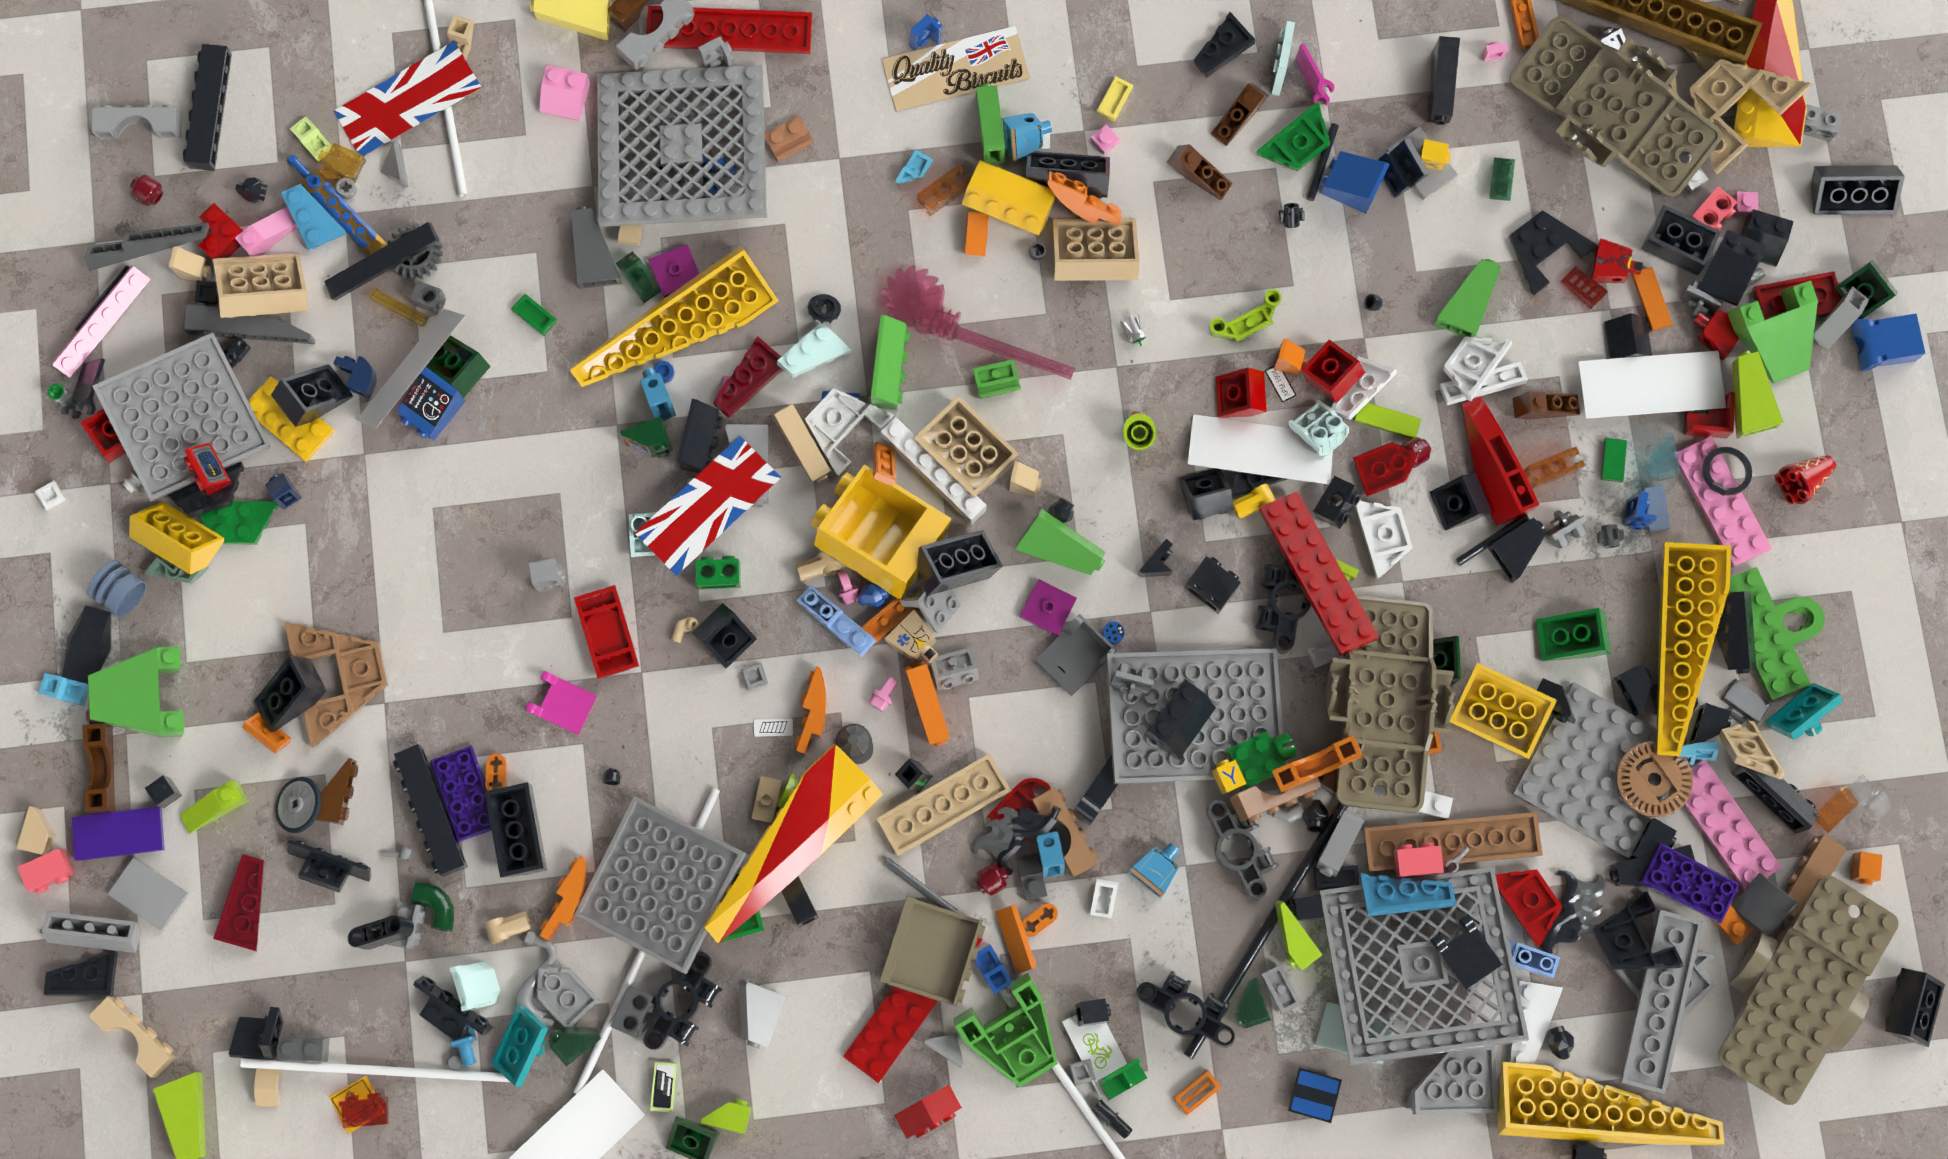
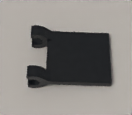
M99 358L83 363L72 400L63 406L61 414L67 415L69 409H72V418L78 419L81 416L84 405L88 407L86 415L90 416L95 413L96 407L93 401L95 391L92 386L98 384L105 359Z
M1469 914L1459 920V923L1466 931L1446 944L1444 938L1439 933L1430 940L1465 989H1468L1503 965L1479 932Z

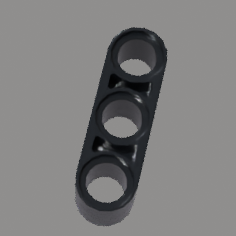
M392 915L351 929L348 934V943L352 947L365 950L377 948L409 937L413 933L414 924L411 919Z

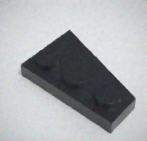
M1229 12L1222 25H1219L1210 41H1207L1195 57L1194 64L1207 78L1254 45L1255 38Z
M113 951L107 953L108 955L98 958L94 957L76 965L71 964L46 972L43 995L113 996L118 952Z

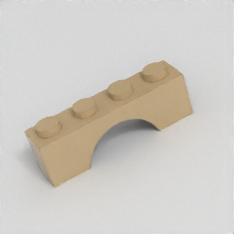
M107 996L88 1017L104 1032H112L120 1028L130 1031L138 1042V1055L135 1063L150 1078H157L175 1060L176 1057L172 1054L173 1049L167 1043H161L156 1038L158 1035L150 1027L145 1028L141 1024V1017L135 1012L130 1013L125 1008L127 1004L118 996L116 998Z

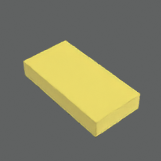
M1115 76L1096 113L1115 122L1133 89V85Z

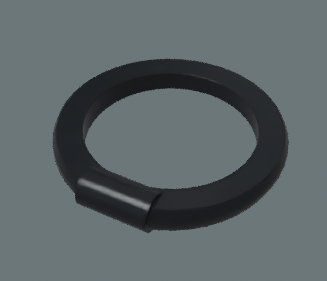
M1719 447L1712 450L1705 457L1702 465V474L1709 489L1722 496L1736 495L1749 486L1752 479V466L1748 458L1741 451L1732 447ZM1731 454L1743 463L1745 477L1739 486L1725 488L1712 479L1710 463L1715 456Z

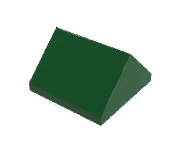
M1459 636L1433 639V659L1436 669L1454 671L1451 684H1455L1461 679Z
M676 1116L665 1148L689 1159H709L720 1133L682 1116Z

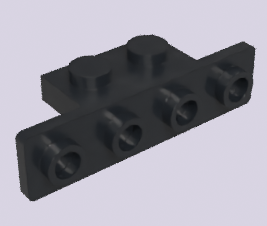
M289 839L287 842L288 854L306 860L298 874L301 880L340 893L349 875L368 882L371 879V868L362 862L356 863L342 855L330 854L322 848L307 846L302 841Z
M422 976L413 983L415 987L430 997L419 1015L454 1041L458 1039L466 1025H469L483 1036L492 1030L493 1026L489 1024L485 1017L478 1016L471 1010L462 1011L460 1002L453 998V994L447 990H442L433 979Z

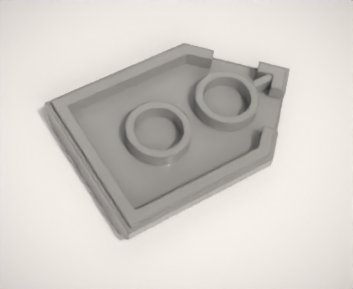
M538 967L537 1000L566 1030H569L600 1001L571 968Z

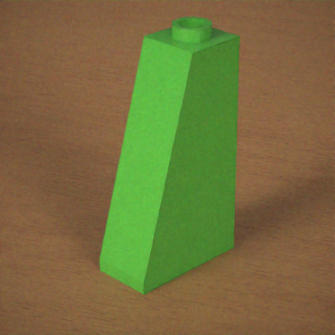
M983 84L980 87H976L983 161L989 164L1004 163L1005 143L997 85Z
M1481 259L1437 316L1433 325L1464 337H1475L1501 266L1491 259Z
M1043 509L1038 513L1015 548L1018 551L1091 575L1094 570L1099 571L1105 563L1103 559L1105 551Z

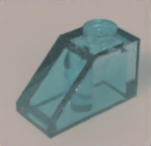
M1668 432L1649 457L1650 464H1647L1649 477L1653 476L1656 482L1682 476L1675 438L1671 432Z

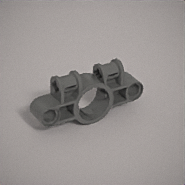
M1214 800L1208 805L1206 814L1218 837L1215 845L1216 859L1223 868L1236 873L1248 898L1259 900L1267 893V886L1262 874L1279 867V864L1275 863L1270 853V846L1258 851V843L1250 832L1260 827L1259 824H1256L1255 821L1249 823L1248 819L1240 822L1237 813L1231 815L1225 802ZM1212 806H1220L1223 811L1222 815L1215 816L1211 811ZM1234 834L1246 838L1248 848L1252 849L1249 861L1245 860L1239 863L1238 866L1228 863L1224 852H1221L1223 840L1225 838L1227 840L1233 838ZM1252 884H1258L1261 887L1260 895L1252 894Z

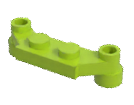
M1276 289L1268 290L1264 296L1263 305L1228 323L1222 318H1214L1209 325L1211 336L1232 339L1235 343H1238L1273 324L1271 318L1275 308L1281 302V293Z

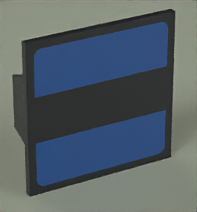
M1299 1068L1288 1111L1331 1123L1342 1080Z

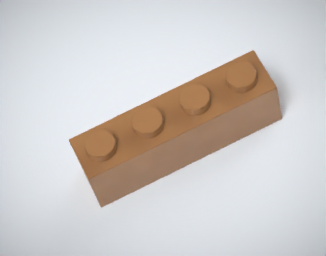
M1826 835L1814 837L1810 841L1808 853L1799 859L1797 863L1799 868L1786 881L1788 886L1785 892L1798 902L1796 907L1787 916L1791 921L1817 881L1824 876L1832 875L1847 850Z

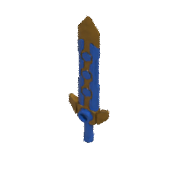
M295 154L287 159V162L304 177L302 179V186L342 225L368 255L387 246V243L365 223L329 182H326L338 179L332 171L319 169L318 171L313 170L309 172Z

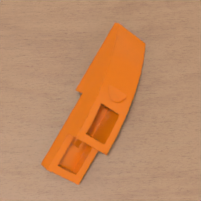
M1049 171L1047 184L1055 196L1068 209L1095 225L1099 218L1114 225H1119L1122 215L1121 209L1118 206L1102 202L1096 196H1088L1087 186L1082 182L1072 181L1061 173Z
M817 666L815 672H810L807 683L810 684L808 692L804 691L800 703L803 704V710L809 712V715H804L801 724L804 730L802 735H797L794 747L797 748V754L806 756L812 736L821 738L826 719L827 696L825 681L821 668Z
M581 855L578 859L574 858L568 868L571 871L567 877L563 876L557 884L556 888H558V891L556 893L564 898L562 901L558 900L552 908L553 915L549 920L546 919L540 927L542 932L539 936L548 941L552 939L561 923L570 927L575 918L574 914L583 898L587 881V859Z

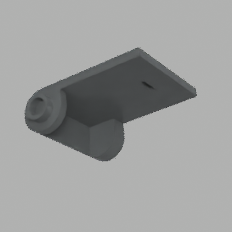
M1079 614L1035 659V662L1068 694L1073 696L1106 663V654L1115 653L1117 649Z

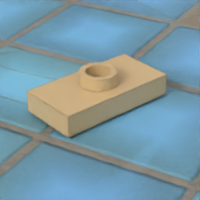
M760 777L751 817L752 820L767 823L774 822L782 780Z

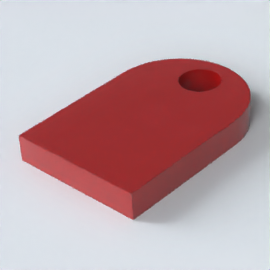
M1038 778L1024 779L1008 793L987 817L990 820L1004 818V814H998L997 812L1004 807L1012 808L1019 814H1021L1019 812L1021 807L1036 811L1030 799L1036 797L1034 789L1042 786L1047 791L1051 787L1048 783Z

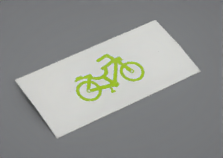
M1074 1015L1062 1023L1081 1061L1091 1059L1096 1078L1095 1081H1091L1099 1097L1102 1098L1105 1094L1097 1081L1126 1065L1127 1062L1107 1023L1079 1027L1077 1015ZM1085 1064L1084 1067L1090 1077L1088 1065Z

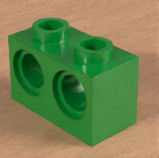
M723 556L722 559L714 560V557H701V560H696V586L698 590L741 588L739 558ZM727 567L735 569L734 574L731 576H725L723 572ZM704 569H713V574L710 577L702 576Z

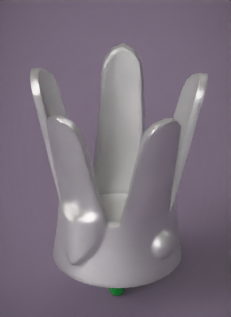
M1138 315L1139 321L1138 318L1129 316L1131 328L1127 323L1120 321L1128 333L1131 344L1139 342L1140 346H1142L1141 341L1147 337L1142 329L1141 315Z
M53 384L49 387L48 396L53 399L55 406H57V402L62 406L68 404L65 397L72 399L73 394L65 390L69 389L68 387H63L60 384Z

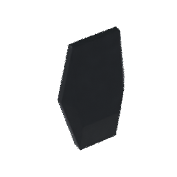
M85 605L68 636L62 677L88 684V675L101 671L111 651V612Z

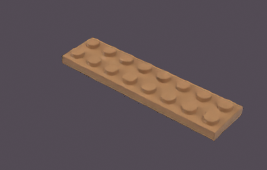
M1537 812L1363 828L1368 872L1395 870L1393 852L1399 850L1401 845H1412V848H1421L1423 843H1434V846H1441L1443 865L1445 860L1453 859L1466 846L1470 850L1458 864L1543 856Z

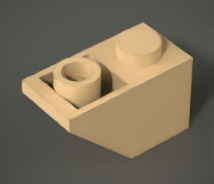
M29 806L23 815L24 825L22 832H19L17 836L16 849L45 855L51 852L55 833L42 810Z

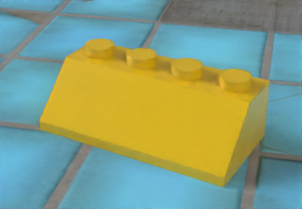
M980 160L969 182L962 205L1039 235L1045 227L1056 196L1049 187Z
M165 502L158 503L130 516L129 538L188 574H193L207 567L224 542V537L194 519L189 518Z

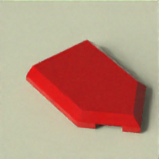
M1390 442L1353 457L1366 497L1406 482L1419 454Z

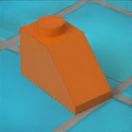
M1283 338L1278 349L1274 370L1298 376L1300 370L1307 363V358L1304 357L1305 350L1290 340Z

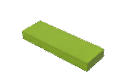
M1367 403L1356 414L1354 422L1412 439L1417 436L1421 418Z

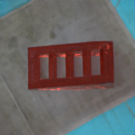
M1576 266L1560 281L1590 310L1608 293L1603 286ZM1577 275L1579 278L1574 283H1571L1570 280ZM1583 281L1584 284L1578 288L1577 285ZM1587 286L1591 289L1587 293L1583 292ZM1593 292L1597 294L1594 298L1590 297Z

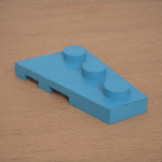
M301 184L281 192L309 251L348 234Z

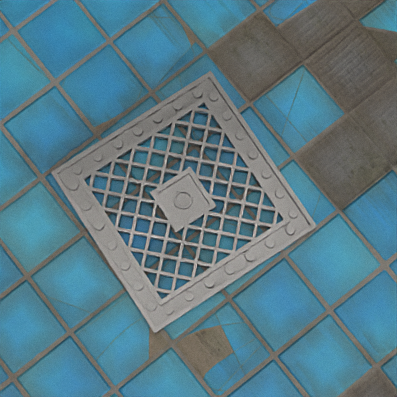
M762 65L597 74L598 223L600 227L767 218ZM732 91L738 95L733 101L726 97ZM711 92L717 95L712 102L706 98ZM692 93L697 98L692 103H689L686 98ZM670 94L676 98L671 104L665 101ZM651 95L655 101L649 106L644 101ZM630 96L635 101L628 107L623 102ZM722 100L728 104L723 111L716 107ZM741 101L743 102V110L737 106ZM701 102L707 105L702 112L696 108ZM680 103L687 107L681 113L675 109ZM660 104L666 108L661 114L655 111ZM639 105L646 109L640 115L634 112ZM619 106L625 110L621 115L619 111ZM732 109L739 113L733 120L727 116ZM713 110L718 115L711 121L706 116ZM690 112L697 115L692 122L686 118ZM670 113L676 116L671 123L665 119ZM652 114L656 119L651 124H648L644 119ZM629 115L635 119L630 125L624 122ZM722 119L729 123L723 130L717 126ZM742 119H743V128H742L740 125H738V123H739ZM702 120L708 124L704 129L702 128V123H700ZM660 123H663L664 125H663V126H660V133H659L655 128H656ZM639 124H642L645 129L638 134L634 129ZM620 125L625 129L621 134ZM733 127L739 131L734 138L727 134ZM712 129L718 132L713 139L707 136ZM651 132L656 138L649 143L644 138ZM629 134H632L635 139L628 144L624 139ZM723 137L729 141L724 148L717 144ZM742 138L744 140V147L738 143ZM703 139H704L706 142H708V144H707L704 148H703ZM641 142L646 147L639 153L634 148ZM659 142H660V151L655 148V146H656ZM620 144H622L625 147V149L621 152ZM735 146L740 151L733 157L728 151ZM714 147L719 153L712 158L707 153ZM650 151L657 155L651 161L645 158ZM631 152L636 157L629 163L624 157ZM704 156L709 162L702 168L699 165H703ZM723 156L729 160L724 167L717 162ZM743 156H744V165L739 162V160H740ZM660 160L661 166L664 167L662 170L655 166ZM642 161L646 166L641 171H638L635 166ZM620 162H621L623 165L626 166V167L623 168L621 171H620ZM713 165L719 170L714 177L708 173ZM736 165L740 170L735 175H732L728 170ZM692 167L698 171L693 178L687 174ZM673 168L677 174L670 179L666 174ZM650 170H653L657 175L649 180L645 175ZM632 171L636 176L629 182L624 176ZM723 175L730 179L724 186L718 181ZM743 175L745 177V185L739 180ZM704 176L709 182L702 187L697 182ZM682 177L688 181L683 188L676 184ZM661 178L667 182L662 189L655 185ZM640 180L646 183L641 190L635 187ZM620 181L623 182V183L626 185V186H625L624 188H622L621 190H620ZM734 184L741 188L735 195L729 191ZM713 185L720 189L714 196L708 192ZM694 186L699 191L692 197L687 191ZM673 187L678 193L671 198L666 193ZM651 188L657 192L652 199L645 195ZM632 190L636 195L631 200H628L624 195Z
M1494 867L1411 878L1412 881L1451 882L1454 895L1461 896L1456 901V906L1452 907L1448 914L1439 908L1431 909L1426 917L1417 911H1411L1404 920L1395 914H1386V918L1380 923L1372 916L1367 917V913L1362 910V908H1366L1362 885L1319 891L1350 1065L1529 1040ZM1464 897L1475 903L1470 911L1459 905ZM1477 906L1479 910L1480 919L1474 914H1472ZM1455 909L1464 915L1469 914L1473 921L1479 924L1477 929H1483L1484 939L1503 964L1491 972L1493 983L1484 977L1476 983L1474 988L1469 987L1466 989L1470 993L1465 1000L1454 994L1459 986L1465 987L1458 977L1450 972V966L1446 969L1445 959L1430 942L1434 936L1440 933L1448 939L1446 942L1448 944L1455 939L1460 930L1462 932L1466 931L1459 922L1450 917ZM1352 910V911L1349 913V915L1346 916V911ZM1355 912L1365 918L1360 926L1350 920ZM1433 912L1444 918L1439 926L1428 920ZM1412 915L1422 921L1417 929L1407 923ZM1390 918L1400 924L1395 932L1385 926ZM1368 921L1378 927L1373 935L1363 929ZM1447 921L1457 927L1452 935L1441 929ZM1425 924L1435 930L1430 938L1420 932ZM1348 925L1356 930L1351 938ZM1403 927L1413 933L1408 942L1398 935ZM1381 930L1391 936L1386 945L1376 938ZM1359 933L1369 939L1364 948L1354 941ZM1416 936L1424 941L1412 943ZM1394 939L1402 944L1396 946L1397 953L1389 948ZM1372 942L1382 948L1377 957L1367 951ZM1352 946L1360 951L1355 960ZM1385 951L1395 957L1390 966L1380 960ZM1363 954L1373 960L1368 969L1358 963ZM1398 960L1401 974L1393 969ZM1376 964L1386 970L1381 979L1371 972ZM1356 968L1364 973L1359 982ZM1389 973L1399 979L1394 988L1384 981ZM1367 976L1377 982L1372 991L1362 985ZM1448 977L1456 982L1451 991L1443 986L1449 984ZM1402 982L1404 991L1412 990L1407 997L1397 991ZM1481 983L1492 989L1487 997L1476 991ZM1380 985L1390 991L1385 1000L1375 994ZM1434 987L1429 994L1421 988ZM1360 989L1368 994L1363 1003ZM1437 989L1448 995L1443 1003L1432 997ZM1415 991L1426 998L1421 1006L1410 1000ZM1494 992L1498 1005L1489 1000ZM1393 994L1404 1001L1398 1010L1388 1003ZM1472 995L1483 1001L1478 1010L1467 1003ZM1371 997L1381 1004L1376 1013L1366 1006ZM1450 998L1461 1004L1456 1013L1445 1006ZM1428 1001L1439 1007L1433 1016L1423 1009ZM1406 1004L1416 1010L1411 1019L1401 1012ZM1486 1004L1496 1010L1491 1019L1481 1013ZM1384 1007L1394 1013L1389 1022L1379 1016ZM1464 1007L1474 1014L1469 1022L1459 1016ZM1442 1010L1452 1017L1447 1025L1436 1019ZM1364 1011L1372 1016L1367 1025ZM1419 1013L1430 1020L1425 1028L1414 1022ZM1500 1013L1501 1020L1494 1021ZM1397 1016L1408 1023L1403 1031L1392 1025ZM1477 1016L1485 1021V1023L1472 1024ZM1375 1019L1385 1025L1380 1035L1370 1028ZM1454 1020H1457L1463 1025L1450 1027ZM1432 1023H1435L1437 1026L1441 1028L1428 1030ZM1410 1026L1414 1027L1419 1031L1406 1033ZM1388 1029L1397 1034L1384 1036ZM1368 1033L1371 1034V1035H1372L1373 1037H1375V1038H1369V1037H1368Z

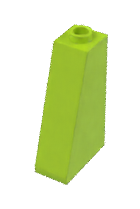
M1749 350L1738 354V358L1732 362L1735 392L1736 437L1740 439L1778 428L1784 421L1759 351L1751 353Z
M194 1072L154 1088L153 1091L176 1159H201L206 1157L202 1072Z

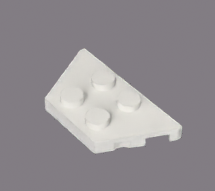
M1464 337L1445 363L1444 372L1469 401H1472L1511 347L1512 340L1505 339V342L1492 341V338Z
M1360 500L1354 507L1375 577L1379 579L1411 551L1413 547L1400 507L1384 506L1380 503H1368Z

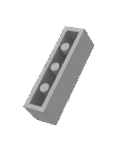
M47 912L42 934L47 943L136 953L141 931L137 922Z

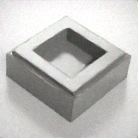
M762 663L741 669L748 691L768 684Z
M1091 1059L1069 1064L1074 1086L1096 1080ZM1085 1064L1088 1065L1090 1077L1084 1067Z

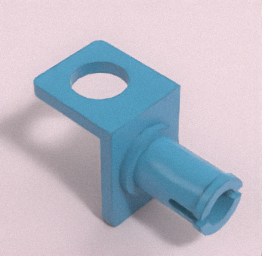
M467 1025L468 1033L465 1036H459L458 1039L450 1043L451 1047L459 1049L463 1067L477 1063L471 1045L477 1038L474 1029Z

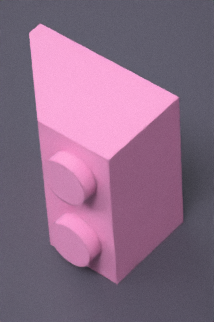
M547 65L541 84L539 111L580 121L590 86L588 75Z

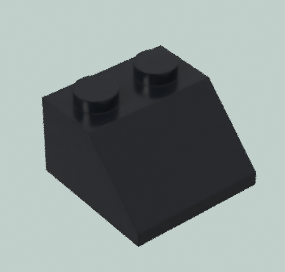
M1753 209L1745 218L1741 235L1766 245L1767 248L1761 263L1776 267L1789 241L1794 221Z
M1215 468L1179 478L1186 506L1193 521L1202 520L1217 514H1225L1228 511L1234 510L1231 488L1221 469Z
M1476 473L1462 475L1429 492L1445 531L1475 521L1492 512Z
M723 603L692 632L698 641L726 669L757 640L738 616Z

